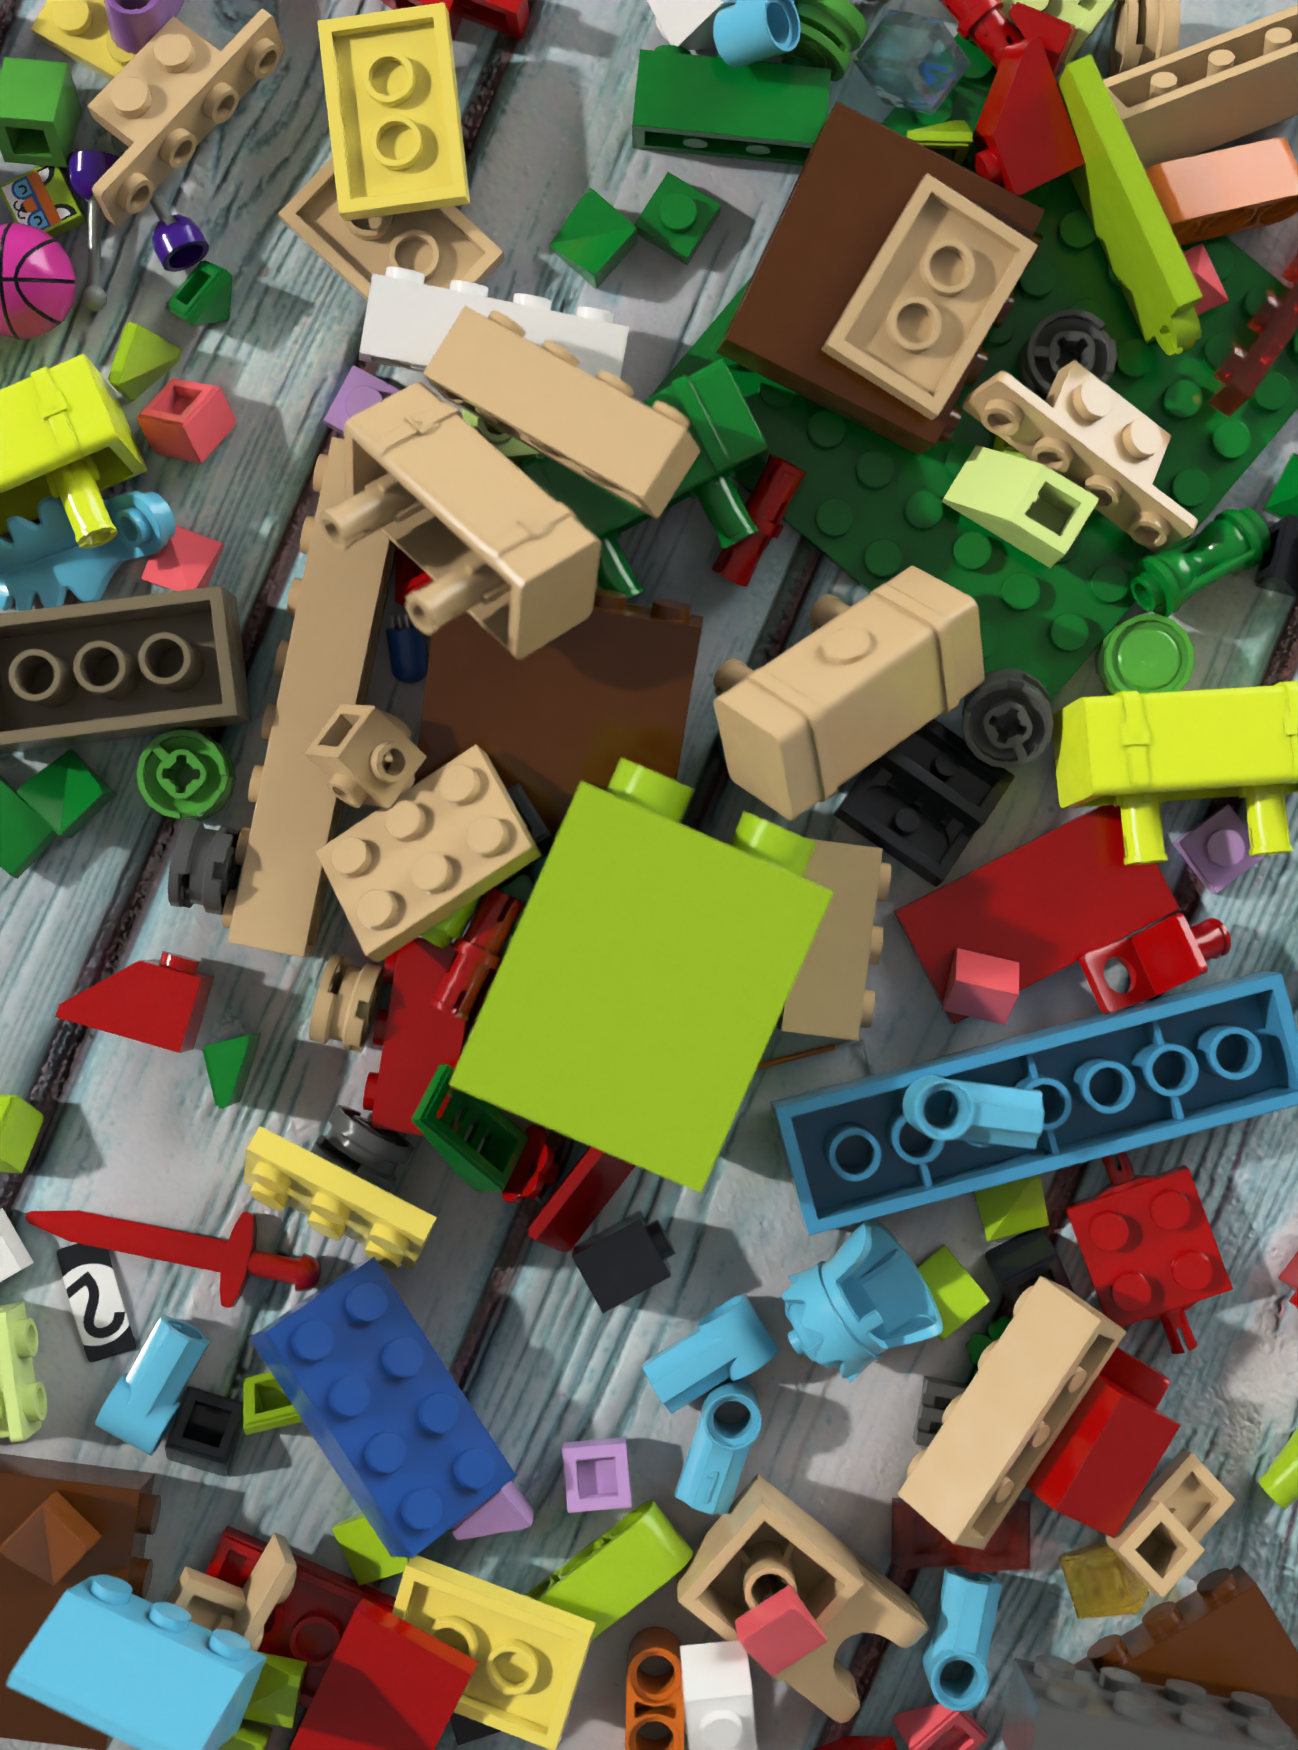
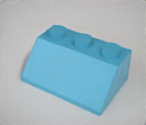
M103 1574L92 1575L65 1591L12 1670L6 1686L139 1750H218L238 1732L267 1656L250 1649V1642L238 1633L224 1629L211 1631L190 1621V1613L178 1605L168 1602H156L153 1604L132 1594V1586L120 1578Z

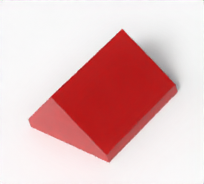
M1099 1374L1027 1482L1026 1487L1053 1510L1115 1538L1181 1425Z

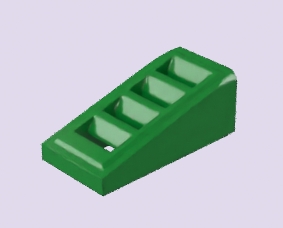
M448 1064L439 1065L411 1119L412 1122L456 1174L475 1191H504L530 1136L494 1104L450 1086L449 1083L455 1070ZM448 1094L450 1099L439 1119L436 1115ZM458 1109H460L462 1113L452 1130L450 1125ZM472 1124L474 1127L467 1141H465L464 1137ZM483 1138L485 1141L480 1152H477L476 1150Z

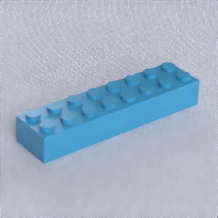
M1259 971L1135 1004L1109 1015L1097 1014L771 1101V1106L802 1223L810 1236L1297 1106L1298 1031L1282 973ZM931 1075L951 1080L1039 1090L1042 1092L1044 1108L1042 1134L1038 1138L1036 1149L957 1139L940 1141L917 1131L908 1123L903 1113L905 1092L913 1081L923 1076ZM937 1090L931 1093L923 1106L926 1121L930 1125L944 1122L951 1113L952 1099L946 1090Z

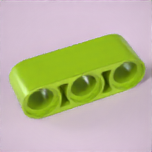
M649 1500L623 1517L524 1596L595 1622L596 1627L592 1636L593 1640L679 1573L690 1561L694 1552L656 1502Z

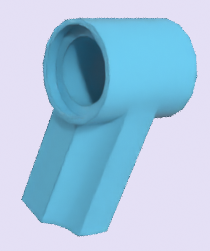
M736 0L734 5L718 11L714 19L713 35L718 53L724 62L733 68H741L795 49L800 40L801 32L800 18L794 5L795 0Z
M931 1075L923 1076L913 1081L907 1088L903 1098V1113L908 1123L917 1131L940 1141L957 1139L1036 1149L1038 1138L1042 1134L1044 1108L1042 1092L1039 1090L951 1080ZM937 1090H946L952 1099L951 1113L944 1122L930 1125L924 1117L923 1106L925 1100L931 1093Z
M745 1294L737 1295L717 1306L697 1323V1329L642 1363V1368L653 1390L671 1414L699 1396L704 1395L707 1391L728 1378L735 1381L748 1376L768 1363L778 1353L779 1348Z
M167 1315L160 1317L144 1346L141 1348L140 1354L129 1374L124 1373L112 1389L96 1418L95 1425L152 1456L173 1424L181 1406L178 1400L211 1340L205 1337L200 1329L182 1319L171 1318Z
M728 1378L707 1391L702 1397V1411L675 1489V1498L682 1500L692 1509L711 1515L715 1513L728 1514L750 1446L761 1431L762 1417L756 1390L749 1381L743 1378L732 1381ZM729 1401L740 1402L748 1408L745 1417L734 1423H725L719 1420L714 1413L720 1405Z
M962 1565L945 1567L932 1637L926 1644L922 1654V1665L935 1699L943 1707L953 1711H967L976 1707L985 1698L989 1688V1676L986 1671V1665L1002 1587L999 1577L985 1573L980 1569ZM954 1660H963L970 1663L968 1672L962 1678L956 1681H947L940 1678L942 1669L948 1663Z

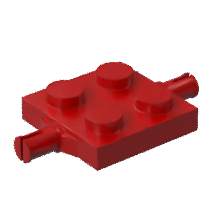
M1126 1151L1115 1154L1119 1164L1118 1167L1112 1155L1102 1157L1101 1159L1110 1184H1107L1094 1196L1066 1205L1064 1208L1103 1314L1120 1327L1144 1319H1160L1171 1347V1353H1185L1177 1333V1328H1179L1188 1351H1191L1198 1346V1343L1195 1341L1185 1311L1189 1310L1198 1301L1233 1290L1190 1170L1186 1165H1182L1156 1175H1135Z

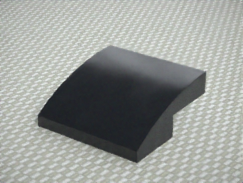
M933 719L867 766L833 815L879 848H883V851L927 882L937 887L944 881L975 832L985 824L1015 778V775L1005 768L990 766L978 759L967 746L965 740Z

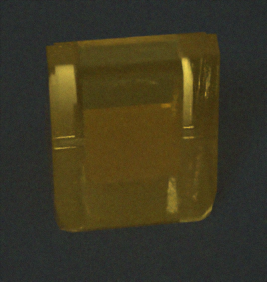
M1106 1540L1062 1553L1059 1557L1078 1619L1138 1613L1149 1596V1589L1108 1546Z

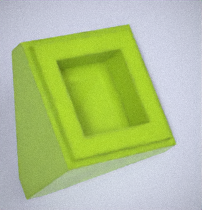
M952 120L909 130L906 137L961 166L972 144L973 132L965 120Z
M128 321V324H125L108 376L109 383L124 398L134 401L179 362L182 350L139 324Z
M1040 1174L973 1192L988 1242L1049 1225Z
M258 1652L267 1656L243 1719L293 1729L307 1662Z

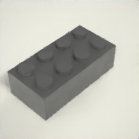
M1038 1655L1035 1658V1662L1017 1658L1014 1660L1001 1738L1007 1750H1298V1739L1293 1734L1292 1729L1285 1724L1268 1700L1255 1694L1235 1691L1231 1693L1230 1698L1208 1695L1202 1687L1178 1679H1169L1166 1681L1165 1686L1141 1682V1679L1134 1673L1114 1667H1103L1100 1674L1075 1670V1665L1071 1662L1050 1655Z

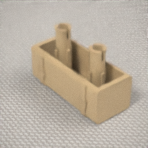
M416 382L357 413L346 421L344 425L345 496L348 500L320 513L319 517L322 519L319 521L321 529L328 542L341 552L349 549L352 544L380 530L435 581L423 589L414 591L406 596L408 601L406 609L413 623L420 631L430 635L436 632L442 625L467 611L490 635L500 642L515 658L520 660L590 616L594 604L601 541L576 520V515L561 502L557 503L469 425L463 419L462 413L450 402H444L425 384Z
M910 566L888 582L871 591L869 595L852 606L845 604L833 594H826L820 597L811 608L809 614V621L812 622L810 628L814 632L763 667L754 671L739 659L732 658L725 661L718 668L713 679V686L716 687L714 692L719 695V697L714 699V707L728 773L731 779L741 788L792 821L817 802H824L836 794L838 787L938 715L947 714L957 707L963 697L985 682L978 605L972 597L919 568Z

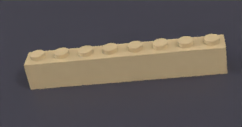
M336 437L331 438L328 455L319 454L314 469L313 490L320 492L316 516L308 515L305 518L301 532L300 552L307 554L303 578H294L289 590L287 614L295 616L290 641L281 640L276 653L274 676L282 680L277 703L269 702L267 704L262 720L261 738L269 742L264 766L255 765L250 778L248 801L256 803L251 828L243 827L237 841L235 863L243 866L238 891L231 889L228 892L222 914V926L230 928L227 942L303 958L314 956L329 879L315 851L339 835L345 802L335 796L328 788L327 784L331 779L304 753L341 703L366 704L396 559V550L398 549V546L380 530L352 544L349 549L343 552L336 550L323 534L319 522L322 520L319 517L320 513L348 500L345 496L344 439Z

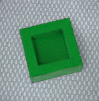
M667 172L634 226L637 227V234L685 265H688L720 215L721 204L670 172Z

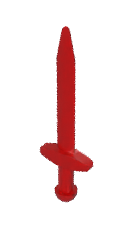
M79 1210L31 1211L25 1216L28 1223L70 1242L220 1272L221 1305L227 1308L236 1306L250 1275L295 1284V1291L306 1292L316 1287L321 1274L320 1263L311 1255L304 1253L301 1259L256 1250V1215L250 1212H243L240 1215L228 1241Z

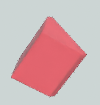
M956 948L941 1010L1005 1025L1019 996V962Z

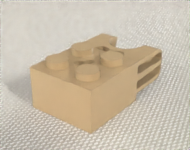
M759 1474L752 1479L730 1505L728 1514H723L693 1548L692 1558L676 1574L678 1602L727 1641L738 1640L735 1624L737 1618L790 1584L826 1635L827 1642L776 1674L773 1678L778 1682L781 1679L784 1680L827 1716L839 1723L848 1722L861 1708L855 1678L835 1657V1653L840 1645L851 1636L860 1633H875L906 1649L915 1645L928 1631V1625L918 1604L910 1596ZM748 1653V1658H749L750 1660H752L755 1664H757L760 1668H762L765 1672H767V1671Z

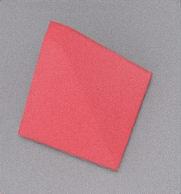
M176 525L175 534L167 541L165 548L150 555L141 579L172 592L208 587L224 544Z
M940 1703L903 1711L892 1719L910 1750H976L989 1737L985 1729L966 1711H953L943 1707Z

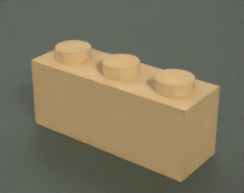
M809 839L816 842L817 845L803 877L834 891V894L781 1011L777 1028L785 1032L859 1041L860 1027L870 1028L873 1020L875 990L865 989L868 964L878 965L881 957L883 927L873 926L876 900L887 901L892 867L889 863L881 862L883 848Z

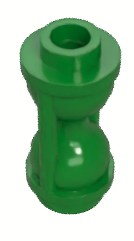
M1243 507L1239 510H1224L1216 515L1214 520L1207 524L1198 535L1169 551L1158 552L1153 556L1147 555L1137 560L1132 568L1133 578L1130 582L1134 599L1144 610L1169 617L1177 612L1181 605L1186 603L1194 593L1225 575L1235 574L1241 570H1249L1258 565L1262 560L1263 554L1271 546L1268 527L1260 515L1250 508Z

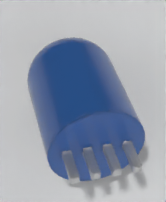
M408 614L404 615L406 624H402L401 615H397L398 625L394 624L393 615H390L391 627L385 630L392 673L401 682H418L427 675L428 669L425 634L414 623H409Z

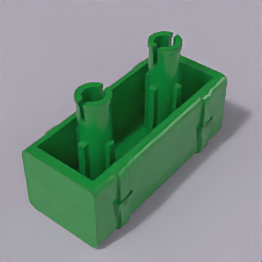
M722 358L688 377L685 374L671 382L672 386L640 403L652 408L655 401L663 402L689 420L690 424L687 430L700 449V452L664 510L688 497L691 500L698 498L721 542L720 546L724 550L759 531L752 522L732 478L737 476V471L769 455V449ZM535 455L522 462V467L519 469L557 503L561 502L576 515V520L601 541L596 580L598 588L627 595L626 601L643 593L644 589L642 585H639L617 540L622 538L621 533L652 516L545 455L540 457Z

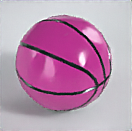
M18 222L0 225V335L18 340L45 335L65 320L74 304L77 284L74 283L76 277L72 261L61 244L40 228Z

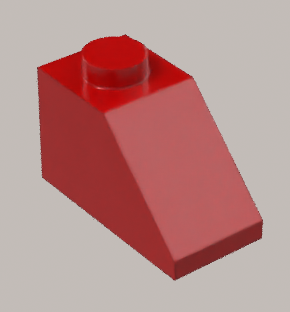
M1040 36L1018 40L1006 46L973 134V140L978 150V153L973 156L977 175L1017 196L1085 164Z
M162 951L160 961L155 959L139 960L59 1004L55 1017L182 1053L194 1049L215 977L197 972L199 960Z

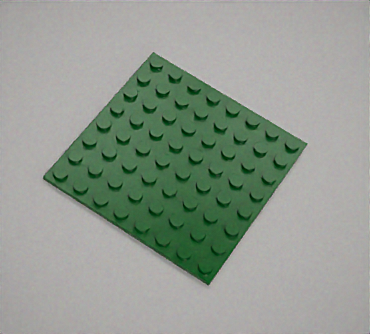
M957 34L930 66V68L950 71L952 74L946 77L929 73L940 84L939 88L916 93L934 97L932 101L926 102L904 97L881 123L882 125L906 137L909 130L952 120H965L974 134L997 69L973 40L964 41ZM922 75L911 89L931 84ZM972 139L970 149L961 166L977 174L973 156L978 153V150ZM1068 172L1019 196L1045 210L1035 232L1043 236V239L1033 261L1022 272L1012 289V292L1016 293V297L1006 319L998 329L990 327L981 347L989 351L988 359L976 382L971 387L964 384L954 406L962 409V414L946 444L943 445L937 442L934 447L918 455L716 353L750 279L649 396L651 397L672 386L671 382L685 374L688 377L723 358L768 446L769 455H777L807 472L788 504L782 520L869 593L908 567L915 566L972 597L976 601L979 611L984 674L1002 668L1024 670L1039 679L1048 691L1050 702L1135 603L1136 600L1130 588L1134 563L1144 556H1153L1158 552H1152L1145 546L1137 543L1128 533L1096 509H1093L1067 553L1049 568L941 502L975 446L979 445L989 449H993L996 434L986 429L980 421L963 409L967 395L1001 371L1007 372L1020 382L1018 362L1022 347L1042 319L1056 311L1074 308L1093 313L1106 323L1104 326L1111 339H1115L1117 360L1114 372L1105 384L1171 435L1153 485L1197 518L1198 523L1195 530L1298 409V296L1226 236L1181 245V251L1184 252L1203 243L1229 301L1198 316L1201 338L1195 340V345L1192 349L1181 354L1169 356L1163 351L1157 340L1146 344ZM769 455L737 471V476L733 479L751 493L761 476L760 474L768 461ZM1191 535L1159 552L1169 551L1187 541Z

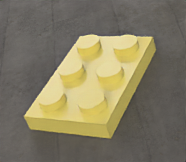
M445 3L317 21L338 210L343 220H358L470 204L450 18Z
M259 1126L246 1148L244 1184L252 1187L249 1193L256 1200L279 1211H283L286 1205L309 1217L306 1222L312 1229L328 1238L341 1240L342 1236L345 1235L366 1246L364 1253L367 1257H375L377 1262L386 1268L397 1270L401 1264L413 1271L425 1248L437 1217Z
M419 1555L410 1558L405 1566L392 1614L478 1661L454 1712L549 1750H556L562 1737L596 1623Z

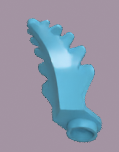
M132 491L103 500L112 523L116 526L118 534L110 542L89 549L80 548L77 545L76 535L60 497L55 499L53 496H49L38 503L40 524L19 516L8 518L6 525L13 542L0 536V608L4 611L10 609L15 599L17 611L31 610L36 594L39 596L44 608L62 606L68 589L72 590L81 603L99 601L121 563L130 559L155 554L165 548L167 541L174 536L176 531L175 518L171 508L159 494L152 491L146 493Z

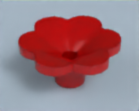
M530 1125L525 1130V1133L530 1137L504 1191H502V1198L506 1202L517 1204L524 1197L534 1198L540 1193L543 1185L549 1186L553 1184L558 1177L559 1166L556 1161H553V1148L547 1144V1133L541 1126Z

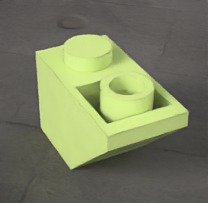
M976 445L941 502L1051 568L1067 553L1099 501V498L1044 464Z

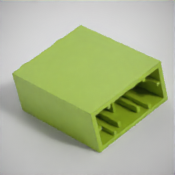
M620 758L607 790L581 780L449 1085L702 1193L834 891L803 877L816 848V842L745 811L740 818L730 844L722 842L680 823L694 789L629 760Z

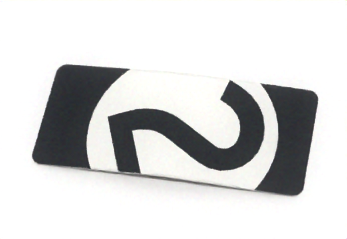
M77 1243L57 1250L56 1254L69 1302L88 1361L95 1362L134 1350L136 1342L120 1295L108 1249Z

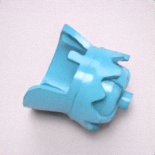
M875 1218L863 1221L848 1237L833 1258L826 1262L820 1261L811 1268L788 1276L793 1285L782 1294V1299L785 1301V1315L794 1328L787 1333L788 1340L793 1349L799 1355L806 1354L811 1361H816L826 1368H840L839 1371L842 1378H847L850 1383L872 1362L879 1359L885 1350L935 1337L943 1331L939 1309L921 1273L893 1234Z

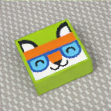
M40 165L0 185V193L15 223L38 227L53 238L87 223L61 167Z

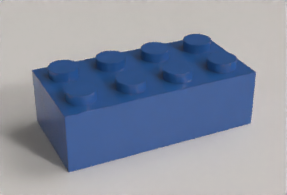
M375 1257L355 1264L250 1337L251 1342L391 1557L413 1558L516 1477L511 1466Z

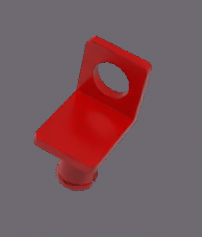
M1178 913L1130 938L1088 952L1079 958V962L1103 1014L1109 1015L1159 996L1207 973L1208 966L1205 961L1227 955L1231 948V938L1226 926L1218 919L1209 918L1190 927L1185 916L1182 913ZM1108 960L1118 961L1127 969L1130 976V988L1127 993L1115 992L1105 981L1104 966Z

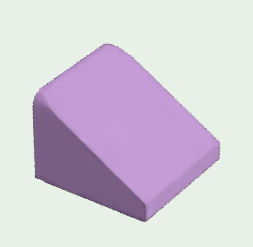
M510 1481L452 1527L451 1534L458 1541L525 1529L532 1525L535 1510L514 1483Z

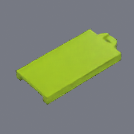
M1089 54L1067 64L1057 83L1085 164L1069 171L1068 174L1146 344L1157 340L1167 355L1181 354L1192 349L1195 345V340L1201 338L1200 322L1194 306L1203 296L1094 59Z

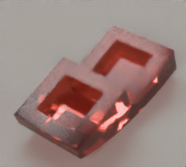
M892 1498L891 1562L899 1569L961 1565L970 1573L1030 1569V1504L1026 1501L1016 1500L982 1550L953 1544L902 1498Z

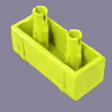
M83 353L51 368L45 366L33 371L30 377L0 390V535L9 532L6 521L12 516H19L30 521L39 519L38 503L46 497L53 496L55 499L60 497L76 535L75 540L80 548H95L110 542L116 537L118 531L110 519L100 492L148 470L115 391Z
M1298 681L1279 682L1273 686L1139 694L1137 691H1124L1112 696L1081 697L1052 714L1054 721L1052 738L1059 805L1061 808L1106 805L1120 807L1125 850L1124 865H1146L1168 861L1167 854H1165L1160 804L1166 803V801L1238 796L1239 798H1245L1250 842L1249 856H1271L1293 852V847L1290 844L1285 795L1298 792Z

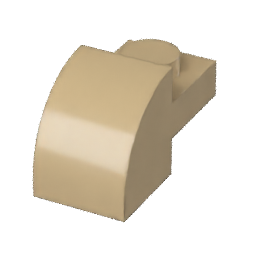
M1180 1451L1144 1493L1138 1497L1115 1538L1106 1535V1542L1155 1596L1163 1599L1203 1554L1205 1549L1198 1542L1236 1499L1192 1452Z

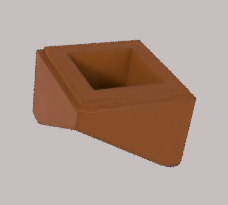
M56 1490L0 1546V1552L7 1559L54 1586L85 1556L102 1535Z

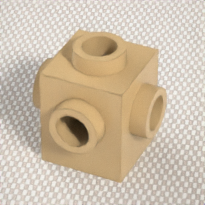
M341 703L304 753L331 779L327 784L330 791L343 802L359 808L362 804L390 808L400 794L413 786L414 774L427 757L409 740L412 736L411 730L397 717L387 712H381L376 706Z

